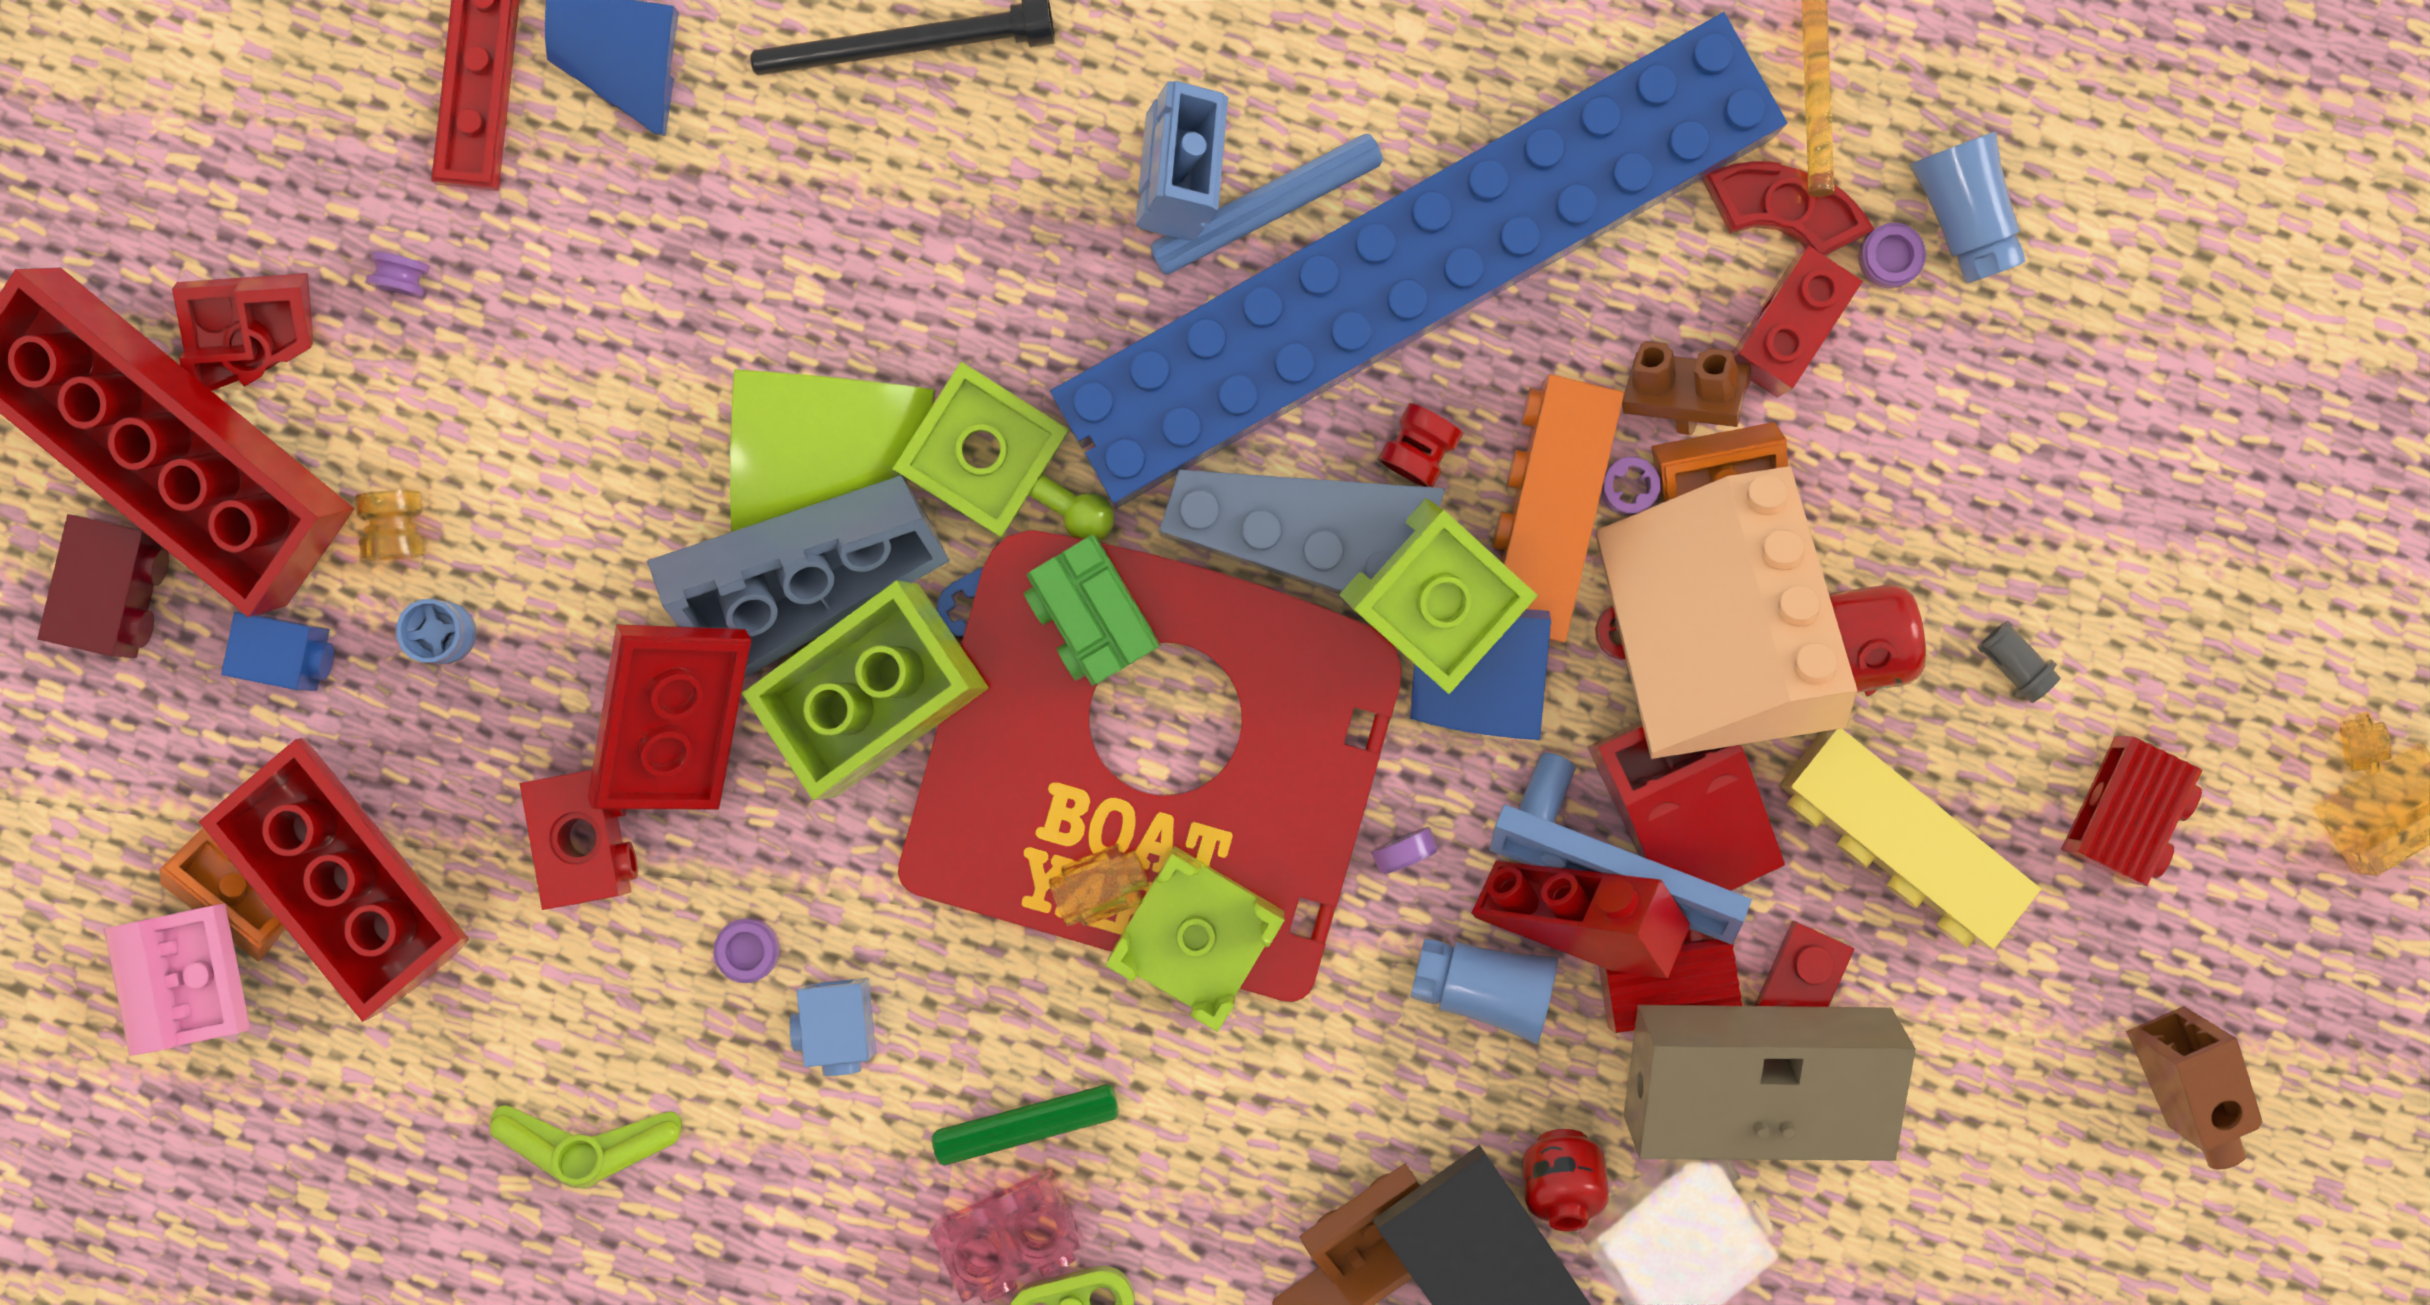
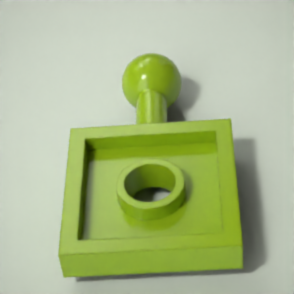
M962 361L955 369L893 467V470L1000 538L1004 536L1028 496L1036 499L1059 515L1064 516L1066 530L1072 537L1085 539L1091 535H1096L1098 540L1101 541L1109 535L1114 526L1113 508L1104 497L1094 493H1084L1076 496L1043 474L1069 433V429ZM975 433H988L999 442V457L993 465L987 468H975L969 465L963 457L964 443Z

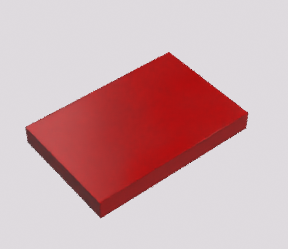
M616 624L587 797L592 809L719 810L751 645V638L746 629Z

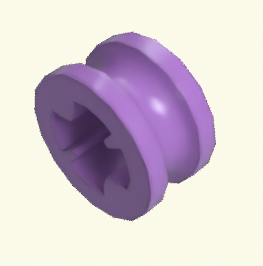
M372 252L370 260L375 263L376 270L373 274L366 276V284L386 291L413 297H423L425 289L420 286L419 279L422 275L429 273V265L394 254Z
M1624 457L1615 461L1606 469L1601 497L1613 512L1621 515L1637 514L1648 509L1657 500L1660 492V477L1655 467L1647 460L1639 457ZM1628 469L1636 470L1641 474L1637 478L1638 482L1643 479L1646 482V493L1634 496L1631 504L1619 499L1623 491L1615 493L1613 489L1614 479L1623 478L1627 474Z

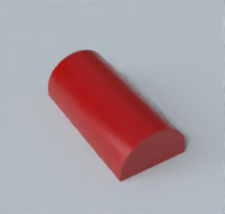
M304 738L292 741L198 821L362 1022L383 1012L417 988L452 959L469 940L465 932Z

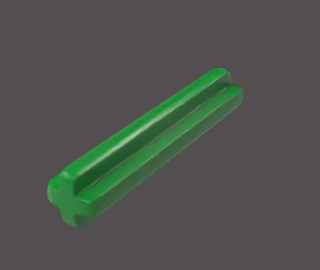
M1105 1084L938 1129L932 1135V1146L939 1165L945 1166L1115 1120L1119 1114V1106L1114 1089L1111 1085Z

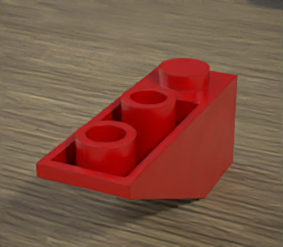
M1495 861L1471 912L1476 919L1610 971L1665 979L1669 977L1691 925L1661 879Z

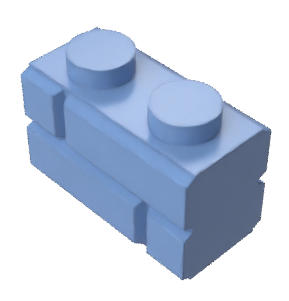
M1167 81L1159 93L1158 99H1155L1146 112L1138 190L1141 197L1137 201L1135 226L1142 230L1184 240H1196L1204 230L1205 224H1208L1216 215L1219 208L1228 97L1224 93L1179 81Z

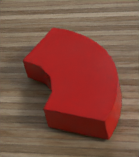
M1751 161L1737 163L1714 170L1702 178L1730 234L1753 227L1778 230L1800 242L1804 249L1810 246L1826 256L1868 235L1874 230L1862 209L1841 188L1820 175L1816 177L1800 169L1781 165L1780 162Z

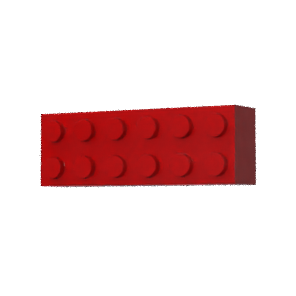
M61 267L14 270L0 292V414L247 617L287 606L355 508Z

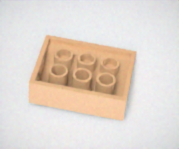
M1791 466L1726 476L1596 530L1597 544L1651 759L1847 727L1857 688Z

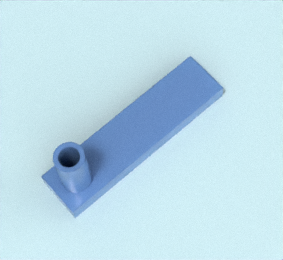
M1543 753L1539 756L1519 808L1516 809L1504 804L1495 825L1489 851L1529 865L1661 879L1690 922V929L1733 944L1744 923L1752 899L1555 824L1576 768L1571 761L1557 754Z

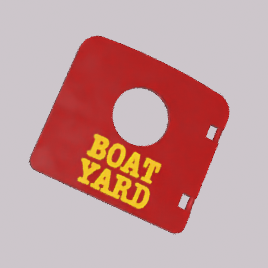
M1036 530L1023 531L1006 537L992 549L983 566L961 643L962 649L989 689L941 722L937 727L898 865V876L901 884L907 891L920 897L1112 951L1171 850L1176 846L1284 910L1285 921L1270 946H1265L1240 989L1286 1002L1303 999L1310 993L1316 980L1387 729L1400 690L1402 666L1396 648L1374 627L1308 601L1207 568L1146 552L1101 543L1160 643H1176L1189 646L1212 658L1221 666L1232 681L1241 707L1242 722L1237 746L1230 760L1216 776L1205 784L1182 793L1155 794L1145 792L1119 779L1110 771L1099 756L1090 729V707L1098 684L1092 687L1086 676L1077 681L1074 680L1056 649L1065 643L1060 631L1053 620L1042 625L1023 592L1033 587L1026 576L1027 573L1084 539ZM1354 707L1376 713L1365 749L1344 744ZM1300 897L1321 903L1311 938L1290 932Z

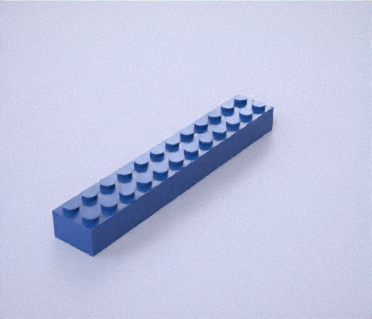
M1722 12L1050 390V393L1080 447L1083 449L1094 442L1095 447L1086 451L1085 455L1115 509L1176 476L1179 470H1186L1691 186L1710 172L1730 164L1769 142L1788 122L1725 12Z

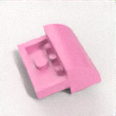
M225 903L104 928L129 1056L161 1051L179 1045L251 1030Z

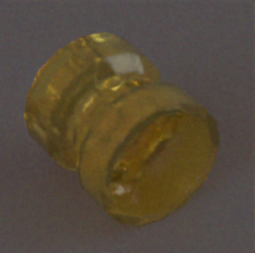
M407 490L378 491L357 494L355 496L356 515L363 521L370 522V526L364 527V535L358 540L360 560L386 561L426 556L425 537L417 530V524L411 523V520L416 519L423 512L421 492Z

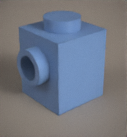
M869 978L810 983L797 989L799 1013H791L790 1038L793 1051H803L804 1067L822 1066L823 1076H839L860 1072L861 1062L869 1061L876 1054Z

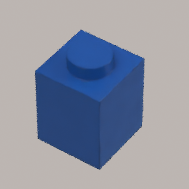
M234 612L221 675L288 689L317 691L319 680H325L328 677L334 661V646L332 643L327 642L330 629L262 615L247 617L241 612Z

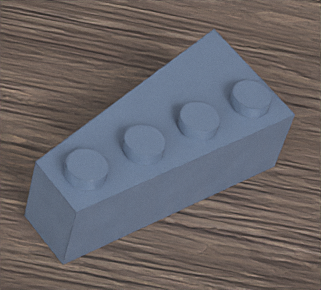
M1179 470L1159 533L1161 537L1340 594L1359 572L1364 573L1371 580L1415 531L1405 523L1407 518L1425 498L1440 507L1446 488Z
M902 475L652 558L647 560L662 606L678 627L746 629L751 638L744 676L746 678L825 633L896 580L914 582L950 560L927 514Z

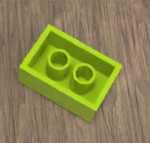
M896 580L742 692V695L811 799L820 800L840 796L985 692L989 687L919 583Z

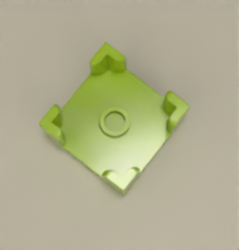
M1425 498L1405 522L1415 530L1371 580L1364 573L1359 572L1339 596L1443 690L1450 694L1538 595L1444 509Z
M1174 846L1111 951L1105 966L1133 982L1139 976L1191 1007V1017L1219 1032L1235 1004V996L1264 947L1270 946L1285 921L1284 910Z

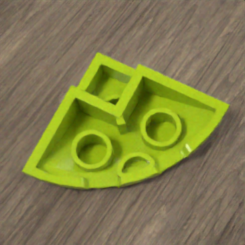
M734 369L730 444L731 532L900 476V474L893 470V467L933 406L935 389L817 375Z

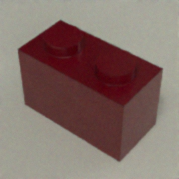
M67 514L37 640L111 657L137 658L139 648L147 645L153 632L154 614L148 609L154 585L158 586L161 584L166 576L169 566L168 551L141 529Z

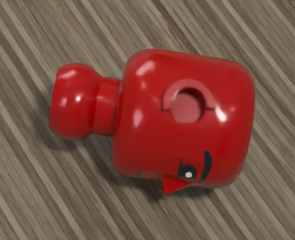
M1880 585L1829 594L1857 693L1864 692L1867 697L1879 689L1907 685L1919 678L1926 663V642L1921 614L1914 595L1897 585Z

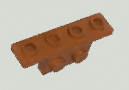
M1406 1163L1393 1172L1377 1178L1367 1190L1339 1209L1323 1215L1316 1225L1299 1236L1309 1255L1318 1264L1319 1268L1274 1298L1272 1305H1375L1413 1279L1372 1220L1421 1186V1183Z

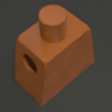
M2185 1006L2126 1031L2168 1127L2203 1151L2206 1162L2212 1169H2228L2242 1163L2246 1159L2247 1154L2240 1137L2258 1130L2263 1121L2237 1038Z

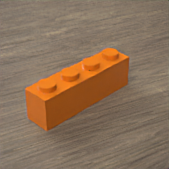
M1549 374L1542 381L1541 389L1530 387L1526 397L1521 425L1531 427L1526 451L1517 449L1514 451L1506 486L1517 489L1511 513L1501 511L1499 514L1492 548L1502 551L1500 561L1538 595L1527 609L1547 610L1550 612L1549 642L1561 644L1565 643L1625 392Z

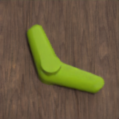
M504 1105L496 1108L493 1112L489 1131L496 1140L564 1185L572 1188H590L599 1181L674 1145L680 1137L682 1122L678 1114L669 1111L590 1137L583 1134L572 1135L513 1107Z

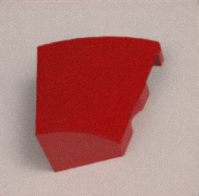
M308 273L176 282L172 288L184 349L179 357L180 365L211 391L240 381L245 387L261 378L266 370L280 362L292 360L311 349L313 345Z

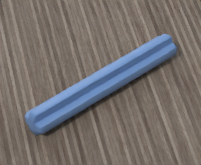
M1365 133L1218 208L1216 215L1208 224H1205L1204 230L1196 240H1184L1166 235L1154 241L1151 245L1152 256L1163 274H1171L1376 169L1383 161L1381 150L1372 135Z

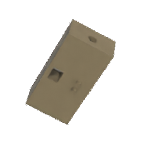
M1638 1005L1624 1118L1639 1159L1896 1161L1916 1048L1893 1008Z

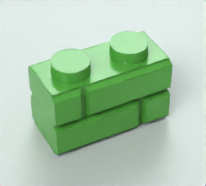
M1096 535L1085 538L1026 574L1033 587L1023 592L1040 623L1045 625L1053 620L1060 631L1065 643L1056 649L1075 681L1086 676L1093 687L1161 646Z

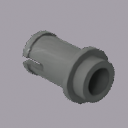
M2007 620L1989 634L1977 648L1981 653L1984 652L2016 686L2013 693L2018 698L2025 696L2031 703H2034L2048 693L2061 679L2054 671L2057 664L2052 659L2045 662Z

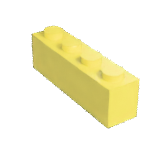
M1842 728L1821 732L1778 785L1792 796L1786 803V806L1794 814L1814 828H1817L1822 821L1842 836L1836 843V846L1845 855L1866 869L1872 861L1891 876L1890 880L1886 883V887L1916 909L1922 902L1928 905L1941 916L1936 927L1965 949H1968L1972 942H1974L1976 945L1994 950L2042 890Z

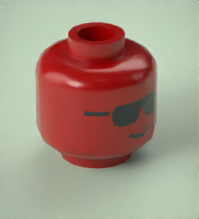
M1554 1129L1540 1135L1537 1142L1526 1150L1522 1159L1524 1199L1528 1211L1540 1220L1549 1222V1226L1555 1230L1569 1232L1585 1228L1588 1225V1220L1593 1219L1604 1211L1609 1202L1606 1159L1602 1148L1592 1140H1589L1587 1135L1574 1129Z

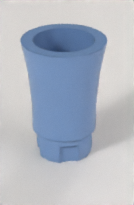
M1996 131L1909 164L1928 197L1943 230L1951 256L1959 255L1960 269L1967 283L2000 273L2025 262L2022 246L2018 237L2014 235L2021 231L2009 198L2001 166Z
M1424 939L1410 997L1426 1003H1440L1439 1010L1465 1016L1503 1029L1537 1045L1551 999L1558 957L1521 955L1485 949L1455 941L1454 947L1440 941Z

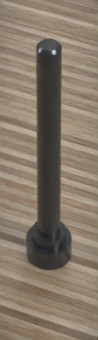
M1021 0L1022 3L1011 4L1009 12L753 50L750 54L753 72L759 76L1015 37L1016 43L1028 42L1030 48L1055 44V35L1049 0Z

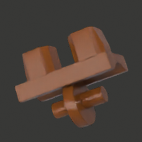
M1644 341L1640 345L1639 351L1636 352L1622 402L1623 414L1676 420L1677 433L1686 435L1694 433L1697 422L1738 427L1744 395L1751 380V366L1749 364L1736 363L1731 350L1708 348L1706 351L1699 353L1698 358L1695 359L1674 356L1673 350L1668 347L1667 343Z

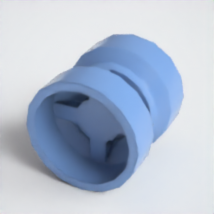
M421 599L409 604L400 614L396 624V638L400 648L414 660L422 663L452 664L463 659L472 650L476 641V625L472 615L463 606L449 601ZM450 634L449 638L443 643V641L447 638V635Z

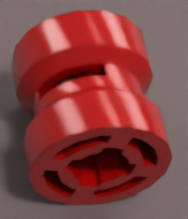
M1409 403L1399 420L1401 431L1396 439L1387 441L1377 460L1421 487L1433 488L1442 473L1439 463L1446 453L1455 450L1464 433L1454 424L1436 413L1419 405Z

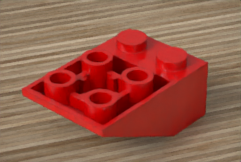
M1642 721L1587 746L1639 856L1730 891L1785 866L1742 745L1651 759Z

